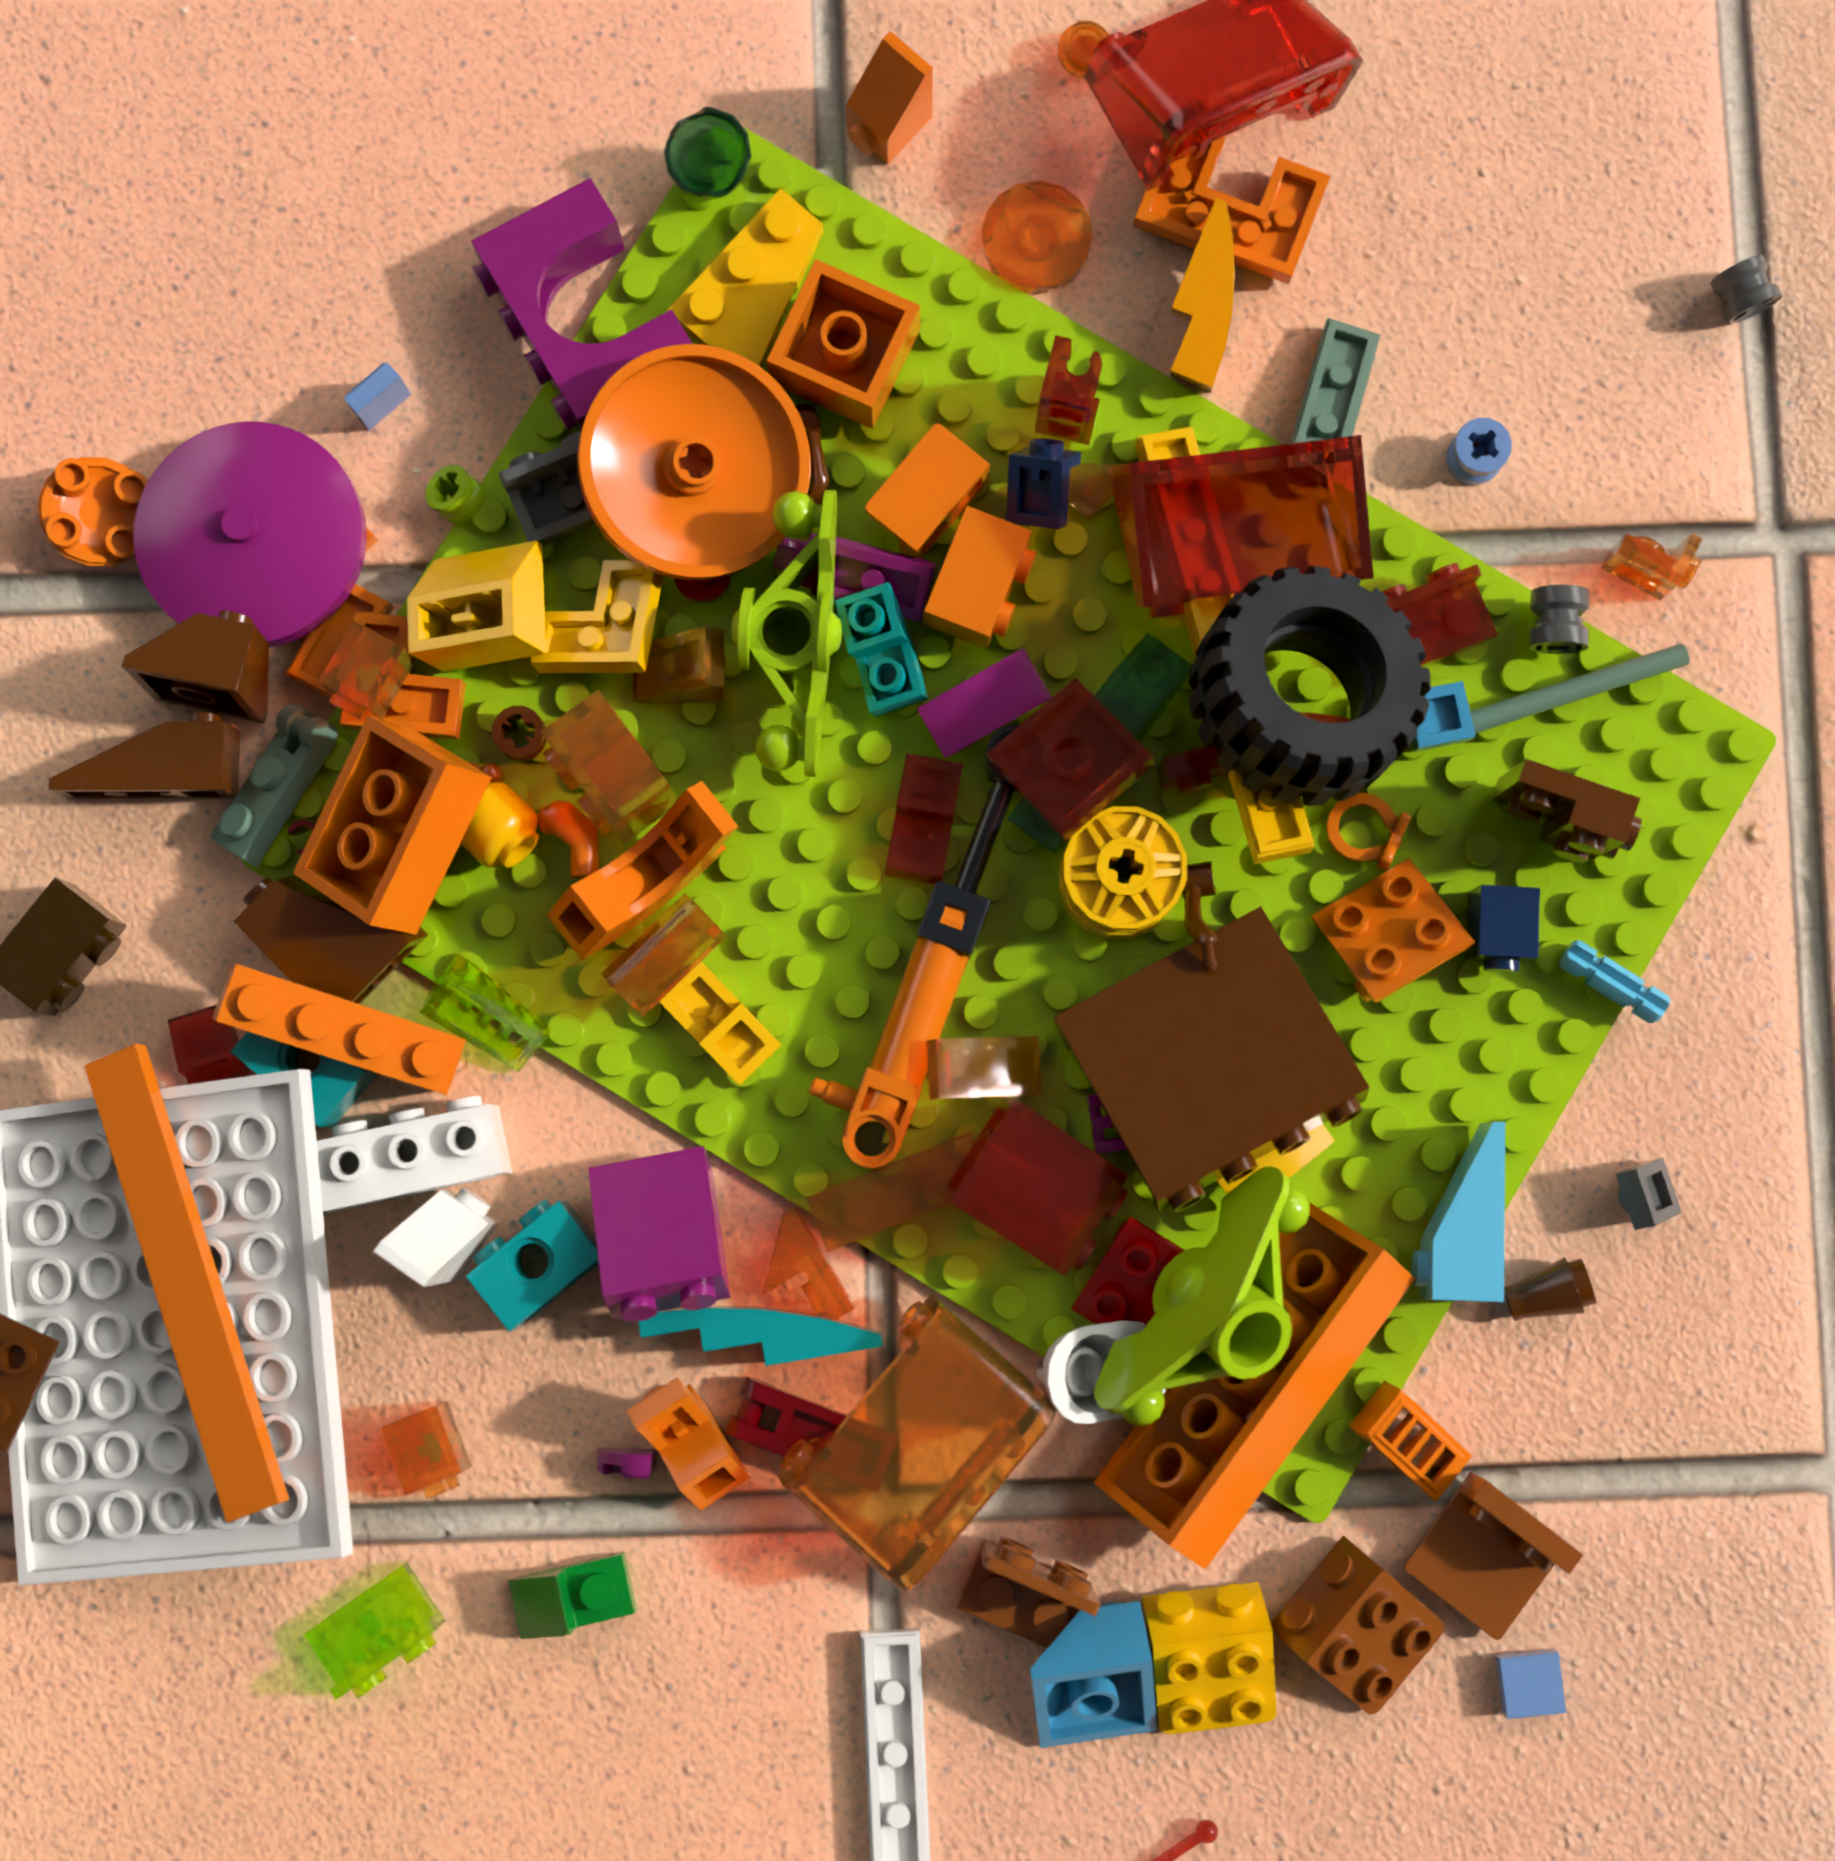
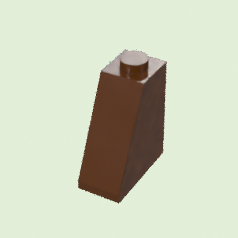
M296 875L274 881L268 877L259 882L243 899V902L248 907L234 920L236 925L291 982L357 1004H361L428 936L421 927L415 935L370 926Z

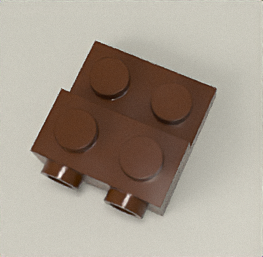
M1525 759L1498 779L1491 799L1507 805L1505 812L1515 818L1529 822H1538L1540 817L1544 818L1545 822L1539 841L1553 845V853L1555 855L1579 863H1586L1588 858L1595 859L1599 856L1613 859L1619 848L1630 851L1638 837L1642 819L1635 816L1640 801L1639 797L1529 759Z

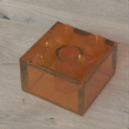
M599 689L541 731L551 745L550 748L542 753L571 791L579 786L583 788L586 794L577 801L605 837L615 831L622 841L627 843L665 815L678 798L670 784Z

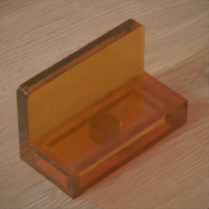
M684 893L601 975L617 994L644 1017L727 936L701 907Z

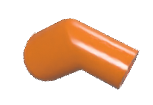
M557 800L550 805L543 806L538 813V826L545 835H556L570 846L571 878L583 879L600 869L599 841L596 824L570 802Z

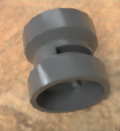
M1561 584L1541 586L1531 591L1530 609L1538 618L1536 619V625L1530 630V650L1544 654H1572L1586 651L1589 648V630L1583 625V619L1580 617L1589 609V589L1582 586Z

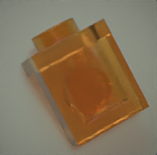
M1627 533L1610 550L1601 569L1658 600H1662L1676 587L1684 590L1693 579L1702 561L1694 555L1703 538L1692 533L1676 547L1672 556L1665 554L1664 547L1655 540L1644 536L1634 537Z

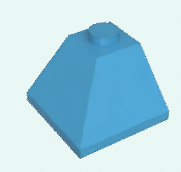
M1140 1601L1101 1604L1096 1616L1080 1610L1030 1668L1040 1748L1157 1731L1153 1665Z

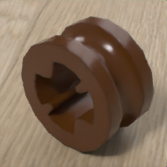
M511 706L504 709L496 716L492 725V736L496 746L507 757L515 761H528L536 758L544 750L547 743L548 732L545 723L534 710L525 706ZM521 719L528 728H535V734L533 738L526 736L529 743L518 748L512 739H505L507 729L514 731L511 724Z

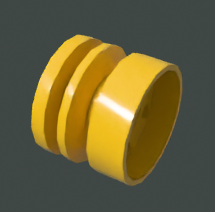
M1113 806L1091 815L1073 832L1058 867V892L1066 912L1083 930L1104 939H1131L1151 931L1178 903L1187 881V855L1178 833L1161 816L1140 807ZM1120 857L1129 858L1130 869L1138 871V875H1132L1126 884L1118 882L1117 871L1109 869V865H1116Z

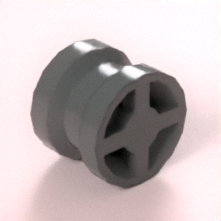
M1763 255L1747 258L1729 267L1710 282L1714 293L1723 296L1727 304L1724 313L1730 324L1744 321L1765 311L1783 297L1778 285L1770 283L1766 276L1768 264Z

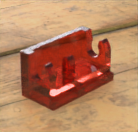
M1055 335L1040 395L1035 433L1090 445L1100 399L1095 398L1102 370V359L1099 352L1094 351L1089 359L1090 369L1088 372L1080 376L1072 374L1067 368V363L1071 359V339Z

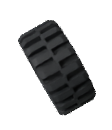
M1291 566L1276 569L1271 578L1268 575H1260L1248 582L1241 593L1234 594L1195 652L1197 658L1190 667L1188 684L1191 689L1195 690L1188 698L1191 716L1194 719L1202 718L1203 721L1197 733L1206 748L1214 746L1220 755L1215 761L1227 774L1232 769L1237 771L1245 778L1242 785L1255 793H1258L1263 787L1272 791L1271 798L1273 800L1291 804L1297 796L1302 797L1303 804L1306 806L1325 805L1331 797L1337 801L1353 797L1363 787H1369L1406 750L1417 736V728L1426 718L1429 703L1424 696L1431 690V678L1428 667H1420V663L1427 657L1419 637L1411 638L1408 630L1412 624L1402 610L1395 613L1386 604L1389 599L1388 596L1377 588H1374L1372 592L1359 585L1361 579L1343 572L1338 578L1330 575V568L1309 566L1304 574H1300L1299 567ZM1273 651H1294L1313 657L1323 663L1335 674L1345 689L1350 705V721L1325 723L1310 719L1293 710L1280 698L1273 688L1267 675L1264 654Z

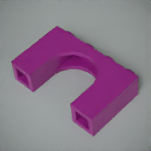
M591 178L471 240L479 263L471 267L475 277L488 298L497 293L505 306L497 310L512 340L516 341L523 337L531 351L524 354V358L539 385L550 382L558 395L550 401L567 431L575 426L581 431L588 410L598 392L624 365L658 348L671 345L693 344L672 309L621 337L595 344L569 340L555 332L547 324L552 300L568 281L625 250L618 222Z

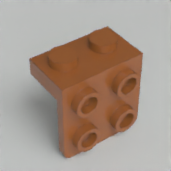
M1344 1535L1271 1622L1272 1631L1310 1667L1367 1714H1375L1380 1711L1444 1632L1442 1620Z

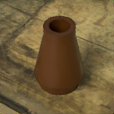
M1563 1257L1523 1280L1504 1287V1294L1514 1321L1532 1317L1584 1314L1583 1307L1596 1304L1594 1290L1581 1258L1567 1262L1566 1258Z

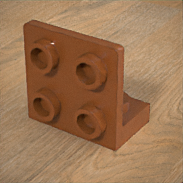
M1469 1472L1404 1561L1403 1569L1490 1637L1500 1640L1553 1566L1570 1575L1583 1557V1554L1487 1480Z
M1001 1536L998 1545L984 1539L958 1601L957 1609L1045 1648L1052 1644L1080 1610L1094 1616L1097 1615L1101 1604L1092 1583L1086 1580L1088 1577L1087 1573L1059 1560H1055L1052 1568L1036 1562V1558L1032 1556L1033 1550L1007 1537Z

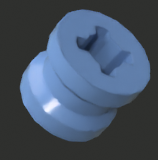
M1476 418L1468 421L1460 428L1446 451V463L1449 472L1456 480L1466 485H1480L1489 482L1497 475L1500 468L1505 465L1511 454L1512 441L1509 432L1501 423L1491 418Z

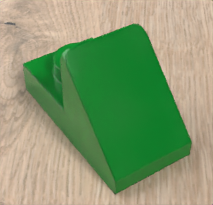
M625 1551L508 1580L520 1639L571 1635L576 1627L634 1614L637 1611Z

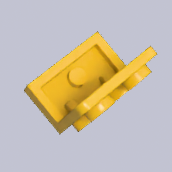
M1259 1582L1228 1584L1219 1587L1171 1591L1163 1594L1142 1596L1143 1615L1153 1659L1157 1720L1162 1733L1172 1735L1270 1722L1276 1717L1273 1632Z

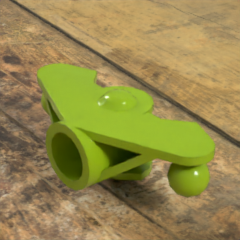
M825 490L823 504H815L810 496L798 491L787 492L775 502L772 511L773 523L782 534L793 538L803 537L810 533L814 527L820 528L819 533L757 601L755 588L746 587L743 589L740 609L734 613L731 623V636L733 643L737 646L740 669L749 670L752 655H754L805 730V738H799L796 732L787 726L773 725L764 729L757 737L755 744L756 756L764 767L773 771H784L794 766L797 761H804V774L808 777H816L818 773L830 656L838 651L842 640V623L840 618L833 612L837 528V491ZM819 562L816 602L804 592L796 591V589ZM793 613L807 616L811 626V635L809 642L803 650L793 655L784 656L768 648L766 636L768 629L776 619ZM811 677L807 712H805L784 679L796 681Z
M1272 1166L1263 1167L1224 1196L1221 1202L1218 1231L1205 1248L1187 1249L1176 1255L1164 1267L1156 1281L1152 1296L1155 1315L1142 1331L1117 1340L1112 1344L1094 1389L1095 1401L1099 1407L1111 1414L1121 1413L1122 1417L1131 1424L1145 1426L1161 1417L1165 1407L1164 1394L1162 1392L1164 1389L1228 1375L1239 1379L1256 1378L1270 1371L1282 1359L1290 1344L1292 1326L1290 1316L1283 1308L1279 1232L1288 1234L1302 1228L1307 1223L1310 1215V1203L1301 1190L1290 1186L1288 1177L1281 1170Z

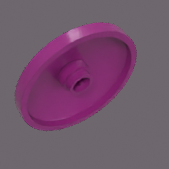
M246 421L220 425L203 431L179 445L161 462L142 492L137 506L133 537L137 565L148 591L157 604L177 623L183 622L196 613L218 617L219 612L222 610L237 612L254 620V625L269 642L270 648L289 643L311 633L324 624L342 606L355 586L363 566L367 530L363 505L353 482L338 461L325 448L308 436L291 428L273 423Z

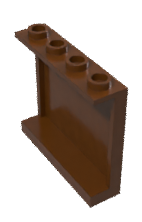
M1261 906L1214 931L1218 938L1217 941L1213 942L1214 955L1218 965L1216 970L1205 971L1202 965L1201 944L1193 942L1054 1016L1056 1031L1067 1051L1071 1050L1151 1192L1154 1206L1158 1212L1169 1206L1172 1207L1174 1212L1182 1211L1206 1196L1203 1190L1204 1187L1223 1177L1227 1184L1234 1183L1258 1168L1256 1159L1275 1149L1280 1156L1288 1154L1311 1139L1308 1131L1327 1121L1332 1128L1340 1126L1363 1111L1360 1103L1366 1101L1370 1087Z

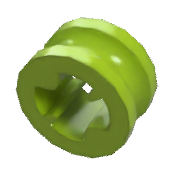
M448 465L437 471L429 480L425 490V499L427 504L440 513L444 519L450 523H461L472 517L481 506L483 488L480 482L471 477L459 465Z

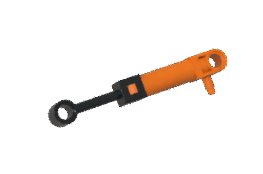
M1010 725L1002 727L992 735L987 743L984 767L988 777L987 780L992 783L954 886L941 881H936L916 934V943L869 1068L867 1067L859 1089L857 1090L832 1080L826 1081L818 1077L813 1079L809 1088L810 1095L822 1099L824 1103L850 1112L843 1130L842 1142L849 1158L861 1167L870 1169L885 1167L895 1159L904 1141L921 1095L922 1085L968 960L972 957L990 908L991 900L976 894L1013 792H1020V790L1026 789L1034 783L1040 773L1044 755L1042 742L1035 732L1025 726ZM1017 746L1025 750L1029 756L1030 763L1021 771H1008L1001 766L997 755L1005 747ZM871 1122L884 1126L890 1138L886 1150L880 1155L873 1157L862 1154L855 1142L856 1133L860 1127Z

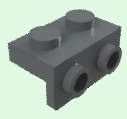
M581 431L567 436L562 441L561 447L541 454L534 451L516 457L509 463L508 469L498 474L510 497L528 542L537 540L542 546H545L596 524L586 506L579 483L577 452Z

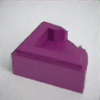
M598 1448L597 1470L601 1471L604 1475L621 1473L624 1478L647 1479L656 1470V1449Z

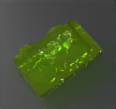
M406 1562L304 1633V1636L336 1684L329 1690L333 1698L337 1700L351 1690L358 1699L388 1678L382 1668L401 1655L406 1664H408L434 1646L437 1641L432 1633L446 1620L408 1562Z

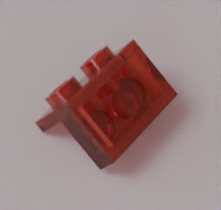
M1453 563L1428 574L1425 577L1427 584L1407 591L1405 584L1382 591V593L1389 597L1386 604L1395 613L1402 610L1411 622L1412 626L1408 630L1411 638H1420L1427 656L1420 663V667L1428 666L1491 641L1498 635L1476 585V581L1482 576L1478 564L1460 570L1458 563Z

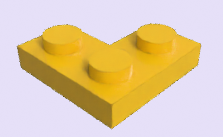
M603 560L594 611H546V654L532 656L530 663L539 673H646L663 575L643 568L632 560Z

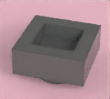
M1663 1157L1642 1162L1616 1173L1619 1183V1199L1625 1212L1630 1215L1634 1230L1655 1226L1682 1213Z

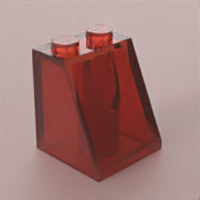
M1002 1098L940 1197L1050 1268L1066 1276L1071 1267L1079 1271L1089 1259L1097 1243L1091 1235L1102 1217L1111 1220L1122 1206L1128 1194V1190L1123 1188L1122 1185L1129 1175L1015 1098Z

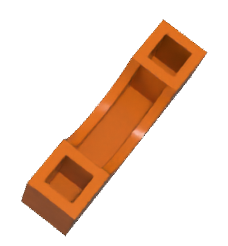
M232 963L212 1017L217 1022L444 1095L448 1094L466 1039L236 963Z

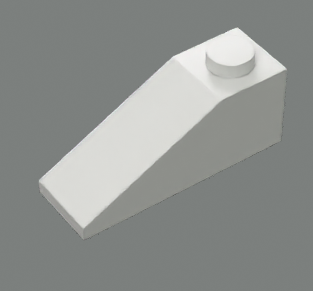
M462 1187L458 1194L452 1190H440L382 1239L373 1252L423 1287L458 1281L472 1262L473 1256L479 1252L498 1222L486 1215L491 1206L468 1189Z

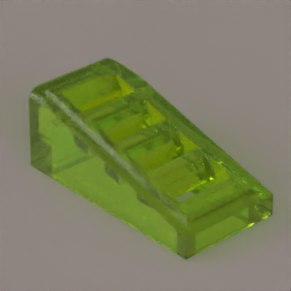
M459 953L454 956L434 982L420 1010L421 1014L459 1037L466 1039L472 1045L517 1072L523 1068L542 1045L550 1032L547 1026L492 978ZM473 1004L482 1009L478 1014L471 1008ZM494 1017L502 1021L497 1029L489 1024ZM514 1029L523 1034L515 1045L507 1040Z

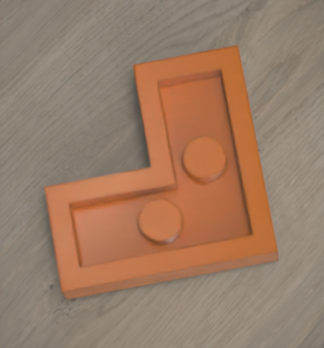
M355 611L340 724L344 728L361 730L367 715L414 729L426 737L459 740L466 683L462 679L410 674L412 655L408 654L407 616ZM375 664L385 669L381 677L388 682L382 691L374 687L372 693L369 694L361 690L365 681L357 677L362 668L371 671Z

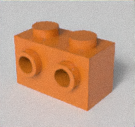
M966 506L924 610V625L988 649L994 634L1004 637L1016 604L1007 601L1015 581L1025 585L1037 552L1028 549L1032 530Z

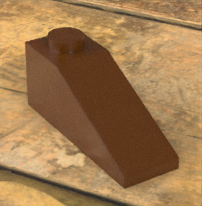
M190 712L186 714V721H166L49 778V790L67 799H234L239 792L240 731L227 722L222 721V715Z

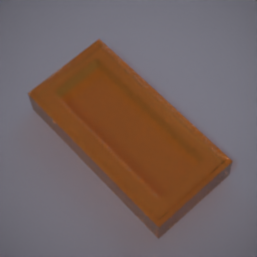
M1038 1036L951 1038L926 1041L930 1100L1042 1095Z

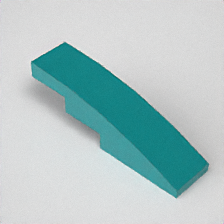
M712 1305L701 1310L674 1308L658 1311L654 1317L638 1321L641 1338L699 1328L703 1352L762 1342L765 1366L883 1347L884 1344L882 1331L825 1315L771 1307Z

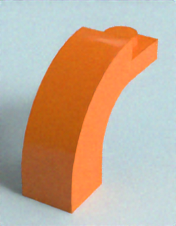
M700 781L687 788L660 821L636 844L603 868L571 885L547 913V917L579 958L584 960L633 929L688 886L726 849L723 845L724 842L739 826L704 782Z

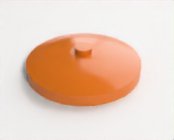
M680 344L658 348L633 359L620 368L604 384L592 402L581 429L577 452V469L581 491L589 513L600 531L617 550L633 562L657 574L684 580H708L729 576L745 570L768 555L784 540L786 536L778 531L773 523V507L779 497L787 492L798 491L808 493L811 455L806 430L798 410L783 387L769 373L749 359L723 348L703 344Z

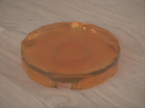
M1040 180L1018 183L999 194L986 212L981 232L984 256L992 273L1011 286L1032 295L1048 293L1051 289H1056L1061 285L1063 288L1073 282L1087 264L1093 239L1090 215L1079 198L1061 185Z

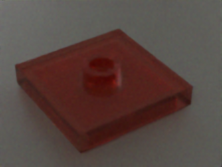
M1076 677L986 754L995 768L1065 842L1155 765L1153 756Z

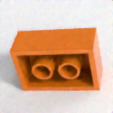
M367 715L293 874L370 926L416 935L492 777L414 729Z

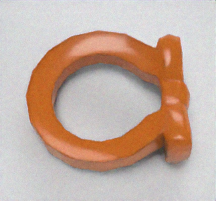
M1357 793L1353 797L1338 801L1328 814L1325 827L1327 839L1334 851L1346 860L1359 863L1377 860L1376 866L1380 870H1387L1393 861L1396 850L1402 844V836L1411 820V816L1407 812H1401L1397 817L1388 804L1377 796ZM1355 806L1370 807L1376 811L1382 819L1384 826L1389 830L1388 840L1385 845L1366 849L1351 847L1340 835L1339 821L1342 814Z

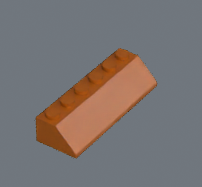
M1311 1203L1310 1215L1307 1223L1302 1228L1288 1234L1279 1232L1283 1308L1289 1314L1292 1326L1290 1344L1282 1359L1270 1371L1256 1378L1239 1379L1228 1375L1166 1389L1164 1393L1165 1407L1161 1417L1145 1426L1135 1425L1094 1482L1096 1486L1170 1547L1205 1570L1416 1279L1385 1249Z

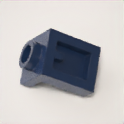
M1038 438L1031 439L1028 447L1009 454L1006 521L1019 525L1058 530L1067 526L1070 469L1081 464V452L1064 450V442L1061 440Z

